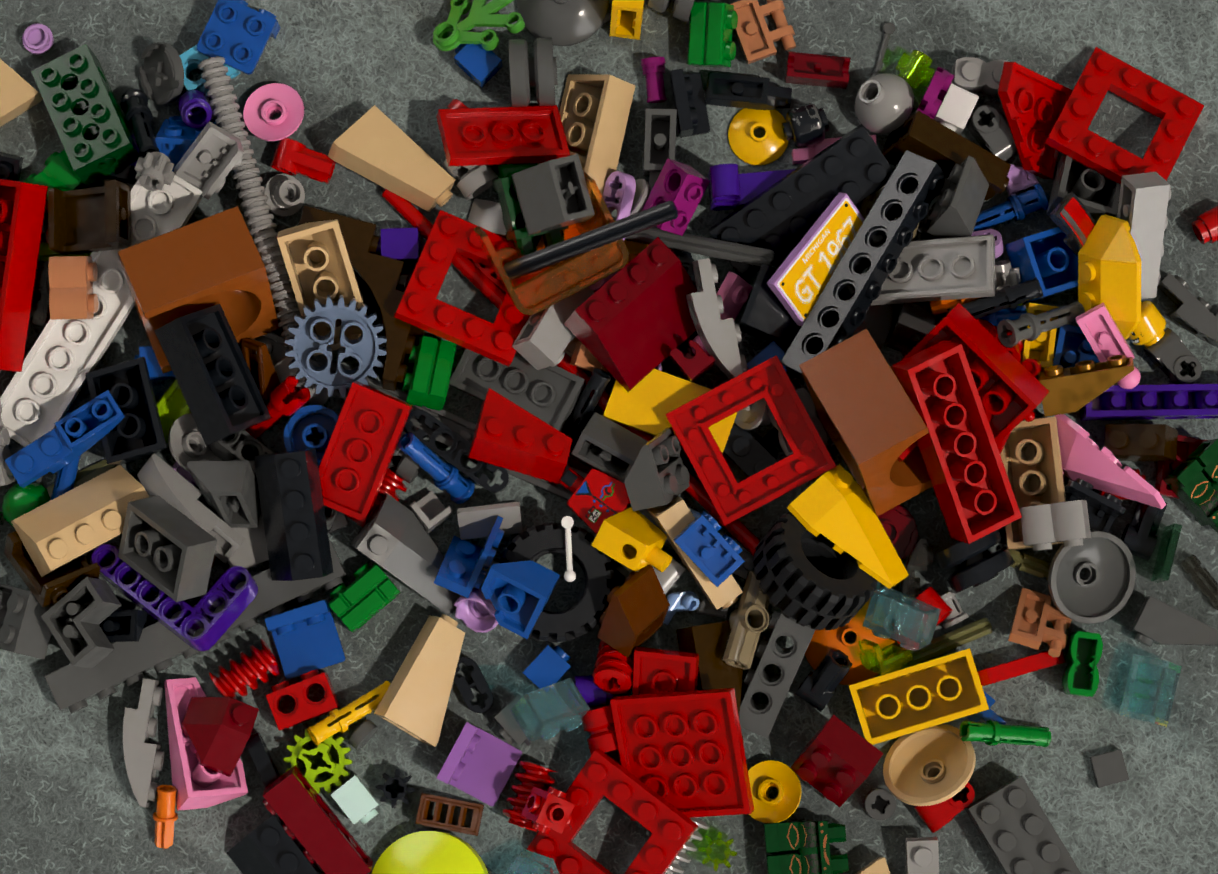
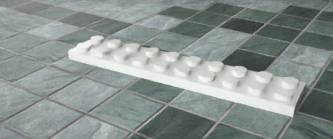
M174 175L171 185L164 184L163 189L157 191L145 189L137 180L131 189V246L185 226L203 198V192L177 175ZM123 249L91 253L92 261L96 262L98 267L97 281H93L92 287L93 294L98 296L99 306L97 313H94L93 319H50L24 359L22 372L15 373L0 397L3 426L7 428L10 438L22 446L26 447L56 428L54 423L64 418L87 381L85 373L92 372L133 309L134 301L118 255V251Z

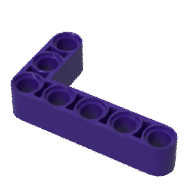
M737 164L711 166L708 180L710 181L708 184L710 209L714 211L739 209L795 169L739 174Z
M104 544L96 548L92 554V564L98 563L101 567L100 574L106 581L197 651H206L213 647L255 599L258 593L257 583L247 569L242 566H234L229 568L193 608L184 600L175 602L118 557L119 550L116 547ZM115 559L113 564L105 567L108 561ZM137 576L133 583L127 584L130 578ZM246 581L244 586H242L239 589H235L236 585L239 582ZM159 593V596L154 601L149 602L151 596ZM219 605H225L223 610H221L218 613H214L215 609ZM181 611L177 618L171 619L175 612ZM204 628L202 634H200L197 637H193L194 633L198 629Z

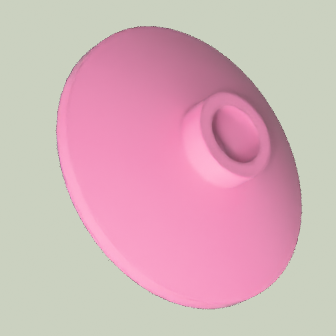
M271 83L256 89L248 97L243 110V118L248 130L255 137L265 141H278L289 137L299 128L304 117V104L298 92L292 87L281 83ZM275 113L281 114L278 119L272 120V116Z

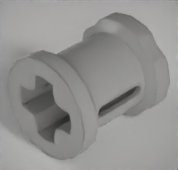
M953 590L941 595L942 599L953 610L944 620V629L969 617L967 613L963 612Z

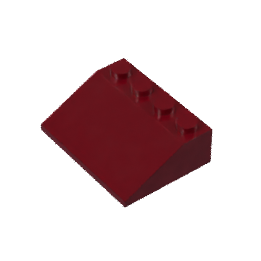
M657 237L575 309L564 325L629 392L666 359L673 349L678 348L696 331L689 312L686 295L697 292V289L680 259Z

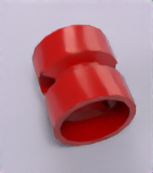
M611 705L580 714L584 731L590 732L591 735L587 739L591 755L598 748L604 753L618 749Z

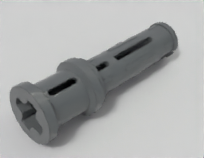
M1076 301L1040 314L1024 313L1019 316V319L1012 321L1009 319L1002 320L997 326L998 338L1007 348L1016 346L1022 340L1033 341L1042 332L1076 322L1075 317L1085 312L1084 307L1080 302ZM1060 316V319L1050 321V318Z

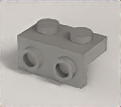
M209 121L174 167L175 175L200 188L203 192L202 196L209 200L214 192L218 193L222 189L229 172L241 164L244 157L241 140Z

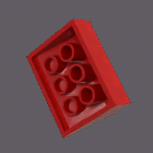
M960 303L902 359L904 360L943 340L962 344L996 444L1025 419L1050 392Z

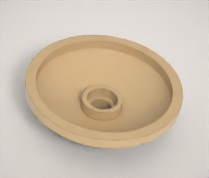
M940 724L901 736L889 749L883 764V777L888 789L898 800L913 806H931L952 798L965 787L973 774L976 755L971 741H962L959 729L948 724Z

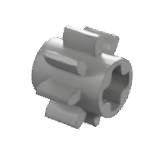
M147 152L145 159L138 158L134 168L138 171L135 178L139 180V183L145 189L151 191L162 190L164 184L171 185L175 175L172 171L174 163H170L168 156L161 152Z
M1009 260L995 261V292L1003 290L1005 285L1009 284L1011 287L1021 282L1019 267L1012 268L1011 261Z

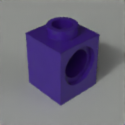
M381 229V237L378 242L376 255L396 259L404 263H417L420 257L419 229Z

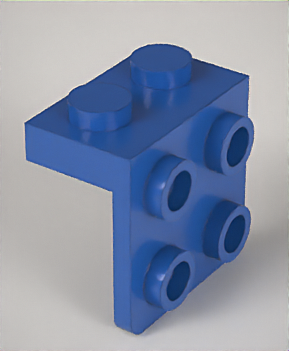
M218 0L198 41L197 50L209 58L216 56L224 57L225 65L245 74H252L269 38L273 37L276 39L280 25L274 14L264 9L256 11L248 7V3L244 0Z

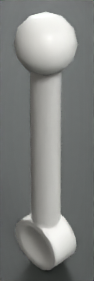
M565 516L561 520V524L565 528L567 571L564 573V579L567 582H573L576 579V573L573 571L571 527L574 525V520L570 516Z

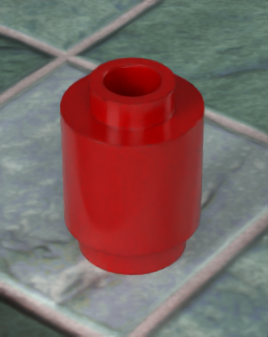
M1218 206L1197 216V220L1191 223L1197 239L1202 244L1207 242L1212 244L1218 240Z

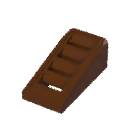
M246 337L241 341L242 353L260 394L267 405L271 401V392L280 383L267 345Z
M423 792L415 824L478 836L484 805ZM430 801L436 802L433 820L427 819ZM448 804L445 823L440 822L442 805ZM455 806L461 807L458 825L452 824ZM468 808L474 809L470 828L464 827Z

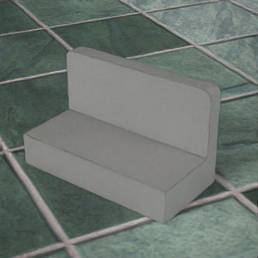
M520 502L457 509L461 540L488 537L497 516L503 518L499 528L505 531L503 535L523 533Z

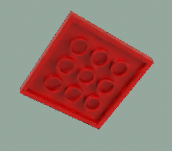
M734 688L616 696L610 700L621 766L688 818L751 814L754 811Z

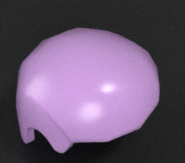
M473 588L468 598L460 595L454 603V606H456L455 617L462 619L463 623L471 630L487 633L498 625L494 616L496 610L491 600L485 599L481 588Z

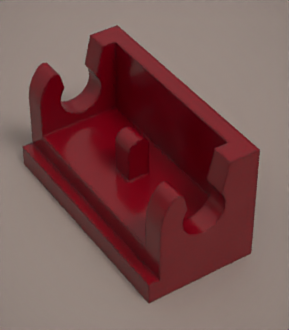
M789 51L785 83L846 89L849 82L848 72L851 57Z
M690 340L688 342L690 347L687 348L688 353L685 357L680 350L675 348L669 353L668 361L683 379L694 383L714 366L715 359L712 355L708 356L697 342Z

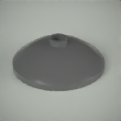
M517 0L518 13L521 14L525 22V28L535 38L552 37L553 46L576 45L590 38L601 27L609 6V0Z
M1090 530L1091 538L1083 539V546L1064 547L1063 543L1053 557L1048 574L1050 596L1057 609L1066 617L1085 624L1103 622L1116 615L1128 602L1136 579L1135 562L1127 545L1115 535L1100 530ZM1084 568L1085 574L1080 577V571Z

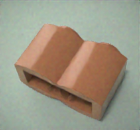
M92 256L49 257L50 319H93L94 313L98 311L99 302L98 296L93 294L92 288L93 281H97L98 267L96 262L92 261Z

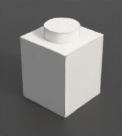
M951 83L934 120L961 135L979 96Z

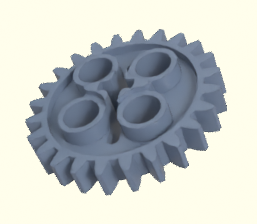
M327 295L326 304L324 305L316 298L314 299L315 308L313 310L304 305L305 316L294 315L298 326L288 325V331L294 334V337L285 338V343L293 346V348L285 351V356L295 358L288 363L289 369L299 368L295 374L296 380L305 376V388L310 387L314 383L316 384V394H319L323 388H327L329 397H332L334 389H339L341 396L345 397L346 388L351 387L354 381L369 386L366 377L368 375L373 378L378 377L373 367L384 366V362L377 357L387 355L386 349L379 347L380 344L387 342L386 336L377 335V333L383 330V325L372 324L377 318L376 313L366 316L368 308L366 304L359 309L355 308V298L348 305L344 304L343 295H340L337 303H333L330 295ZM337 319H341L340 345L344 346V348L338 349L336 372L331 373L332 348L327 345L333 344L335 323ZM318 322H326L330 325L331 330L327 335L319 336L313 331L314 325ZM352 325L358 326L362 330V335L355 340L348 339L344 334L347 327ZM315 353H322L327 357V362L321 367H316L310 363V357ZM345 357H355L359 362L358 366L353 370L344 369L341 366V361Z

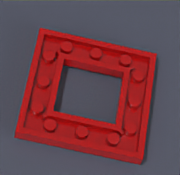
M1096 47L1045 144L1120 185L1123 175L1157 172L1167 181L1204 105ZM1107 91L1162 119L1142 158L1088 130Z
M440 210L394 317L509 367L516 353L512 345L535 307L551 266L511 280L507 291L512 300L506 292L494 323L436 299L455 253L504 273L505 263L522 257L518 256L513 241H507V238Z
M777 355L665 414L724 526L836 467ZM764 398L793 454L737 482L708 427Z
M598 748L593 752L566 791L567 795L564 800L575 804L572 811V820L569 825L564 828L562 834L552 829L549 835L539 831L527 850L557 874H613L572 842L603 796H605L652 833L624 874H665L698 825Z

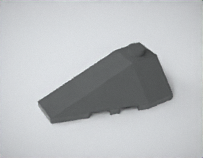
M386 494L350 545L451 616L456 609L454 603L460 595L434 584L444 559L443 554L415 514L392 496Z

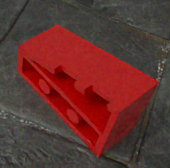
M488 388L480 410L468 458L559 484L567 465L573 439Z

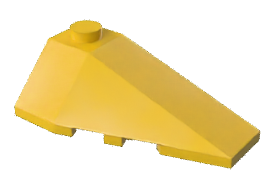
M840 464L820 476L788 505L787 509L810 533L816 537L822 534L834 543L833 549L840 554L843 551L850 554L857 560L860 569L888 589L909 575L863 489Z

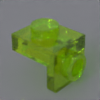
M867 639L859 641L862 664L866 669L880 675L901 670L904 664L913 660L910 648L892 643L880 649L879 644Z

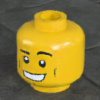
M1146 300L1141 302V321L1128 337L1134 345L1149 347L1158 342L1165 334L1166 320L1153 302Z

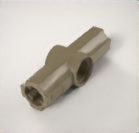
M754 571L748 572L739 606L730 615L731 633L723 656L725 664L744 670L751 668L760 633L767 629L770 619L767 612L770 603L767 594H763L759 588L760 581L756 580ZM748 615L751 618V625H749L747 620Z

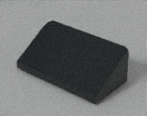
M115 610L99 626L110 642H139L147 619V612L142 610Z

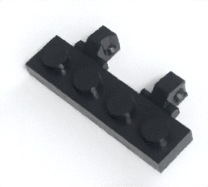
M734 422L723 453L747 477H750L778 462L774 458L778 451L773 447L779 441L778 430L774 427L761 439L757 434L753 437L748 431L737 426Z

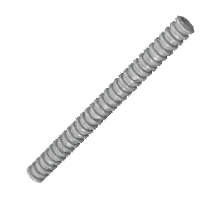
M220 56L211 57L200 62L198 67L199 70H203L201 77L206 80L204 87L209 89L207 97L212 99L209 103L211 107H214L212 111L213 116H217L215 120L216 125H220V128L241 140L244 157L241 164L236 169L231 170L235 173L232 177L233 180H237L235 187L237 190H240L238 197L243 199L241 206L246 209L244 216L249 218L247 226L252 228L250 234L255 238L253 241L258 247L257 250L266 268L272 298L275 302V310L278 312L276 314L277 319H280L278 326L283 328L281 335L285 338L294 337V334L288 331V325L298 326L294 315H301L277 241L278 232H275L277 225L272 223L274 216L269 213L271 206L266 203L268 196L263 194L265 187L260 184L263 180L262 177H258V173H260L259 168H255L257 161L252 158L254 151L249 149L251 142L246 139L248 132L243 129L245 122L240 120L243 116L242 113L238 112L239 104L235 103L237 96L232 94L234 87L229 84L231 77L226 75L228 67L223 65L225 58ZM284 342L285 347L293 348V346Z

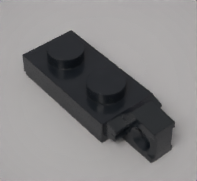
M710 72L708 73L705 105L756 110L790 108L792 88L777 87V83L770 82V78Z

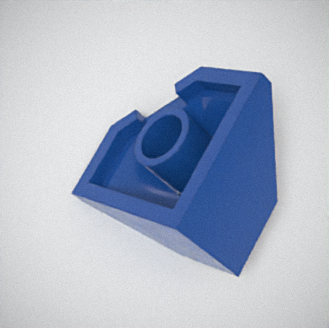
M533 560L492 564L481 587V591L485 599L491 600L496 610L494 616L498 624L528 639L560 575Z

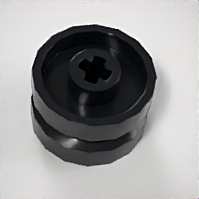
M998 530L970 544L959 541L934 555L941 569L947 570L961 564L962 569L954 572L947 579L954 594L971 586L974 588L998 576V572L1015 563L1008 549L1001 548L988 554L987 549L998 544L1002 539Z

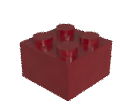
M833 714L805 746L790 768L828 800L841 807L867 779L884 753Z

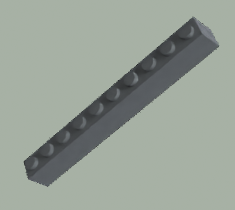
M329 540L334 573L320 578L272 581L269 568L253 576L258 586V593L255 599L214 645L229 639L230 635L228 632L240 627L241 632L258 625L257 619L266 614L271 617L287 611L285 605L295 600L298 605L315 597L313 592L322 587L329 591L343 584L341 578L347 576V573L332 541ZM246 581L238 583L235 589H239L242 586H244ZM219 605L215 609L214 613H218L221 610H223L225 605ZM181 611L173 614L171 619L177 618ZM156 622L142 630L139 642L113 643L112 646L115 650L93 669L76 667L69 664L44 677L59 710L66 711L69 709L72 714L87 707L86 701L95 696H98L99 700L116 693L115 687L124 682L131 686L145 678L143 673L153 668L156 673L174 665L172 659L180 655L187 659L201 651L193 649L160 622ZM204 628L198 629L194 633L193 637H197L200 634H202Z

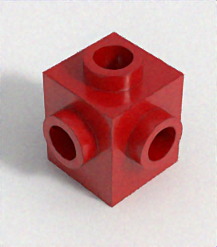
M533 786L521 816L534 821L531 827L549 835L551 829L562 834L564 828L572 820V811L575 804L564 800L567 794L549 786L548 791H544Z

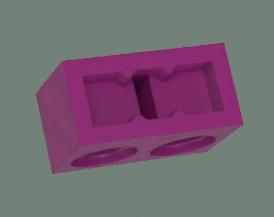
M667 158L642 211L667 201H673L678 210V217L656 227L683 236L710 181L690 165Z

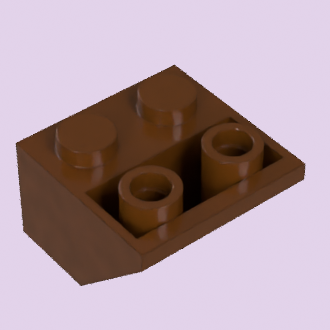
M650 564L641 568L638 572L632 571L621 587L615 586L607 597L609 605L600 617L599 623L602 625L597 637L628 658L636 647H640L663 625L670 604Z

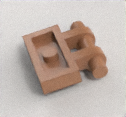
M740 0L730 4L734 5V11L737 12L738 23L734 30L747 65L776 55L777 50L773 42L782 41L785 51L796 47L793 38L795 32L792 25H788L783 12L785 6L782 0H766L767 4L762 6L759 5L758 0ZM768 15H772L777 28L770 32L764 19Z
M1022 587L1008 641L1039 650L1041 643L1045 642L1049 646L1048 654L1052 657H1059L1061 650L1066 647L1067 635L1065 633L1066 629L1070 627L1072 619L1066 617L1056 607L1050 606L1051 596ZM1046 622H1052L1054 629L1046 627Z

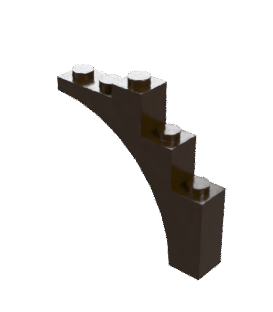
M304 206L298 225L338 219L356 280L371 298L381 319L384 335L387 339V356L382 377L383 389L395 392L397 383H403L405 379L407 365L403 364L406 353L412 354L416 336L422 337L425 335V330L394 317L408 280V274L404 273V262L376 255L380 236H377L376 224Z

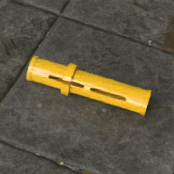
M387 680L384 681L383 684L360 696L339 710L333 709L329 712L330 716L308 727L307 732L313 743L318 746L338 732L344 733L348 730L349 725L376 710L391 683Z

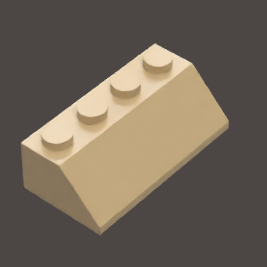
M568 74L559 110L570 156L579 155L592 204H601L606 180L611 173L617 170L635 85L612 75Z
M338 219L309 222L278 231L277 241L301 316H305L304 305L313 310L315 308L314 299L317 298L324 305L326 304L327 295H330L333 303H337L340 295H343L344 304L348 305L355 298V308L359 309L364 305ZM337 319L335 323L333 344L327 345L332 348V351L338 350L341 347L344 348V346L340 345L341 319ZM318 322L313 327L314 333L319 336H325L331 330L330 325L326 322ZM352 325L347 327L344 334L348 339L355 340L362 335V330L358 326Z
M1056 417L1034 419L1032 422L1021 421L1011 431L1000 454L1019 510L1021 507L1066 502ZM1021 518L1005 526L1008 549L1033 548V546H1024ZM1064 542L1052 543V545L1061 544Z
M118 465L12 520L11 523L42 577L121 535L128 502L148 498L149 495L141 483L121 465Z

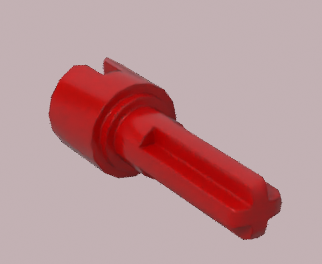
M295 376L287 377L270 394L271 401L266 407L271 419L245 431L257 439L281 416L293 415L309 401V389L303 387L297 391L294 387L300 382L299 379L296 380Z

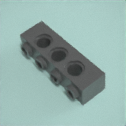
M774 610L767 627L772 632L768 641L762 639L755 656L760 659L756 668L751 667L748 669L743 684L748 687L744 696H741L740 727L767 739L815 632V629H811L810 625L803 627L797 624L795 619L791 617L788 619L781 614L782 610L780 613ZM780 636H788L793 640L794 644L789 648H782L776 640ZM768 664H775L779 666L781 673L777 676H770L765 672L764 667ZM756 692H763L768 696L769 701L764 704L756 703L752 695Z

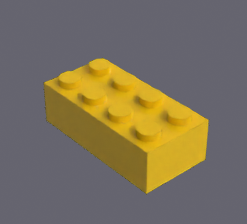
M970 648L849 685L864 737L872 745L989 710Z

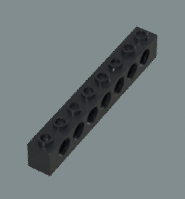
M908 150L905 151L781 360V364L792 375L804 380L799 367L800 364L852 337L856 328L863 323L866 311L872 301L879 296L882 284L888 274L895 269L897 259L902 250L911 242L915 228L920 220H923L927 215L929 205L934 196L943 188L946 174L936 162ZM918 187L915 192L909 194L913 188ZM902 213V215L897 220H894V218L898 214ZM886 240L882 246L878 247L882 241ZM871 266L866 273L862 274L865 268ZM855 293L850 300L846 301L850 294ZM839 319L838 323L831 327V324ZM823 346L822 350L815 354L816 350Z

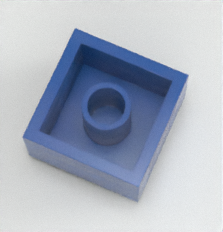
M1068 224L1033 234L1005 245L1012 268L1019 267L1021 282L1019 284L1037 277L1042 288V297L1023 302L1024 304L1078 287V252L1082 244Z

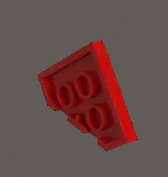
M1004 62L998 94L1023 169L1041 178L1053 179L1059 151L1045 144V141L1072 90L1016 62Z

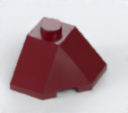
M191 697L181 728L186 737L191 739L197 751L195 755L200 765L230 777L250 738L259 709L231 697Z

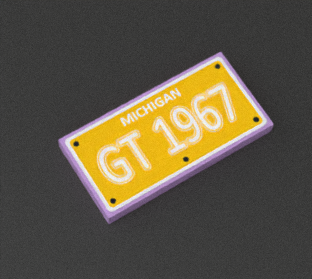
M838 193L767 282L798 326H802L865 220L847 193Z

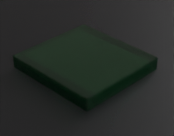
M1174 523L1164 527L1151 582L1161 583L1169 580L1182 525Z

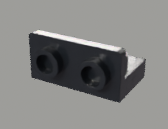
M683 68L670 70V83L675 109H677L676 117L680 138L709 133L710 125L701 74L697 72L684 75Z

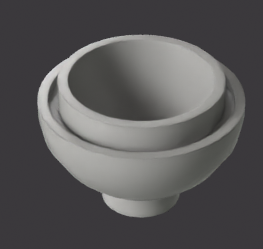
M892 73L877 74L866 80L859 88L855 99L856 116L860 123L873 133L884 134L892 132L903 125L910 116L914 105L913 90L910 84L898 75Z

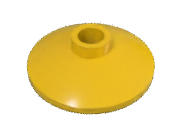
M742 109L734 116L728 130V141L732 151L740 160L751 165L761 166L776 161L785 152L789 142L786 140L782 129V123H785L786 120L775 109ZM756 128H762L765 131V136L757 138L754 136L753 131Z
M774 760L762 761L748 770L754 811L749 815L762 823H779L789 818L796 811L801 800L802 789L797 774L788 765ZM776 787L778 795L776 798L771 799L769 797V790Z

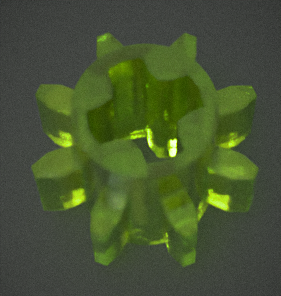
M913 50L910 56L904 52L895 67L896 70L900 71L898 76L905 79L911 88L915 89L918 88L920 83L927 86L935 72V69L930 67L933 62L932 59L918 50Z
M720 831L717 833V839L712 840L708 835H705L708 844L706 847H698V850L705 852L707 856L701 861L702 864H706L709 861L713 862L714 871H717L718 864L721 863L730 868V863L727 860L729 855H737V852L729 848V845L734 841L733 838L724 842L722 840V832ZM716 843L718 846L725 845L726 848L723 850L725 856L722 859H719L717 856L710 857L712 853L710 846Z

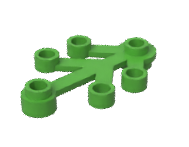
M451 0V10L448 19L434 29L433 42L436 48L441 51L453 50L460 44H481L484 50L491 51L497 48L500 43L494 30L487 29L483 32L468 31L474 27H507L510 33H519L524 29L525 22L518 12L495 14L514 0H492L488 4H486L487 0H473L472 6L469 0ZM470 10L468 17L460 22L461 16Z

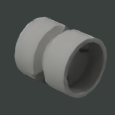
M447 159L442 163L447 173L454 179H458L457 187L466 201L477 197L493 186L492 180L499 179L491 165L448 166Z

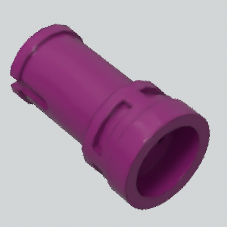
M665 57L641 59L643 76L646 79L647 103L666 101L663 76L665 74Z

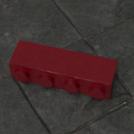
M296 765L265 787L262 795L265 798L263 800L265 807L272 815L277 814L284 822L283 828L293 840L295 838L298 839L304 847L302 851L306 858L312 864L316 862L324 871L322 874H368L371 871L373 865L371 858Z

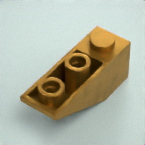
M1115 355L1108 357L1105 362L1094 363L1093 360H1084L1077 362L1075 367L1063 368L1061 365L1046 367L1044 372H1040L1038 375V381L1050 391L1042 400L1045 417L1077 412L1134 370L1133 357L1126 358L1125 355Z

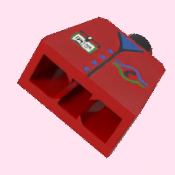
M569 468L559 482L573 493L567 502V506L595 535H597L605 519L626 510L630 504L625 484L594 468L590 470L585 478Z

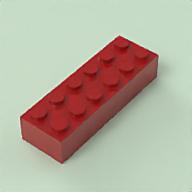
M0 179V370L22 372L48 186Z
M943 340L891 365L892 371L928 428L929 433L918 439L917 443L951 538L970 544L1022 518L962 344Z

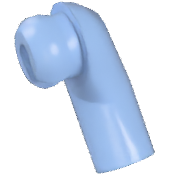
M691 591L669 594L667 600L670 606L663 623L668 625L676 612L696 610L700 604L696 594Z

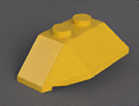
M1104 214L1100 216L1086 242L1078 252V302L1083 305L1085 312L1104 302L1123 337L1127 340L1130 336L1129 334L1134 331L1141 321V258L1135 241L1129 233L1130 226L1128 221Z

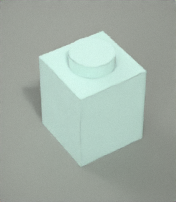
M358 775L353 776L331 794L332 798L353 824L361 821L365 825L379 814L375 809L380 805L379 801Z

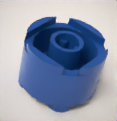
M309 405L300 408L293 414L285 426L283 438L286 450L294 451L316 448L319 467L339 415L322 405ZM317 430L321 435H324V438L320 439L319 445L309 441V438L314 437V431Z

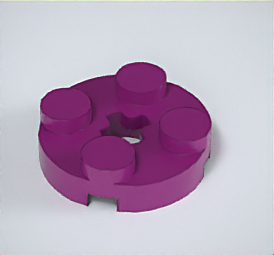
M938 66L917 111L934 119L955 75Z

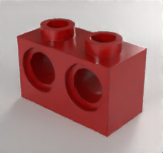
M318 669L300 675L302 681L290 685L289 681H284L271 687L272 693L267 694L266 698L279 731L326 714L335 708H340L326 672L319 674ZM314 684L322 685L325 690L324 698L319 702L312 701L308 694L310 687ZM286 695L292 696L296 704L294 710L288 714L282 712L279 707L281 698Z

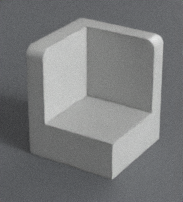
M433 491L418 502L414 501L408 507L428 534L450 518L453 513L451 507L445 508Z

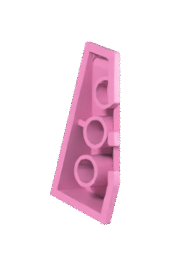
M1064 414L1055 415L1063 475L1072 481L1080 478L1092 484L1094 489L1163 509L1166 506L1157 489L1129 466H1125L1122 469L1121 462L1105 446L1100 451L1098 445L1089 438L1090 434Z
M197 678L166 679L164 684L172 785L177 788V811L208 808L246 795L248 788L241 759L239 758L230 777L201 766L195 755L197 751L191 739L186 737L181 728L191 697H206Z

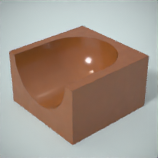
M238 206L118 251L137 314L163 374L172 371L154 330L179 317L220 304L238 345L242 343L243 338L254 339L280 329L265 265Z
M867 328L799 365L819 420L854 479L863 489L877 516L933 486L918 445L902 462L897 460L911 444L928 434L929 431Z

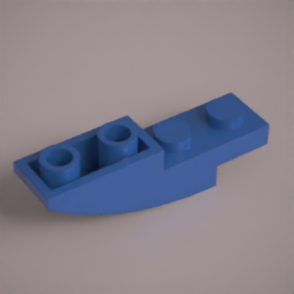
M106 390L54 423L56 428L4 461L19 486L25 488L48 472L54 474L82 455L107 435L125 415L110 391Z

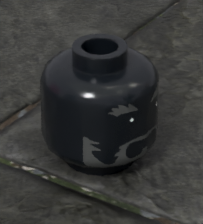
M812 103L788 110L786 114L787 122L782 123L786 140H793L794 144L799 148L822 142L825 139V132L829 131V124L823 108L818 109Z

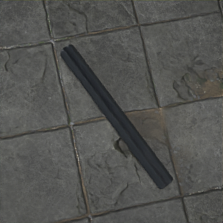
M667 201L504 264V273L508 280H514L676 219L678 217L677 207L673 201Z

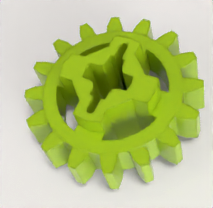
M305 729V738L295 735L294 739L297 745H287L286 748L292 752L291 757H285L284 761L291 763V768L296 765L299 769L298 759L303 760L307 769L305 778L317 793L320 794L321 787H324L327 793H331V784L334 783L338 787L343 785L340 780L341 775L350 776V773L345 770V765L353 764V760L346 759L345 754L349 753L351 748H342L341 744L345 738L342 736L334 739V735L321 742L317 748L311 750L304 748L305 744L312 741L307 729ZM332 745L338 752L339 764L333 761L330 754ZM321 752L323 753L322 759L331 767L319 766L315 769L313 768L314 762L305 754L317 756ZM329 772L334 774L324 782H315L321 773Z

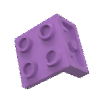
M466 722L437 779L462 790L489 806H494L517 765L522 751Z

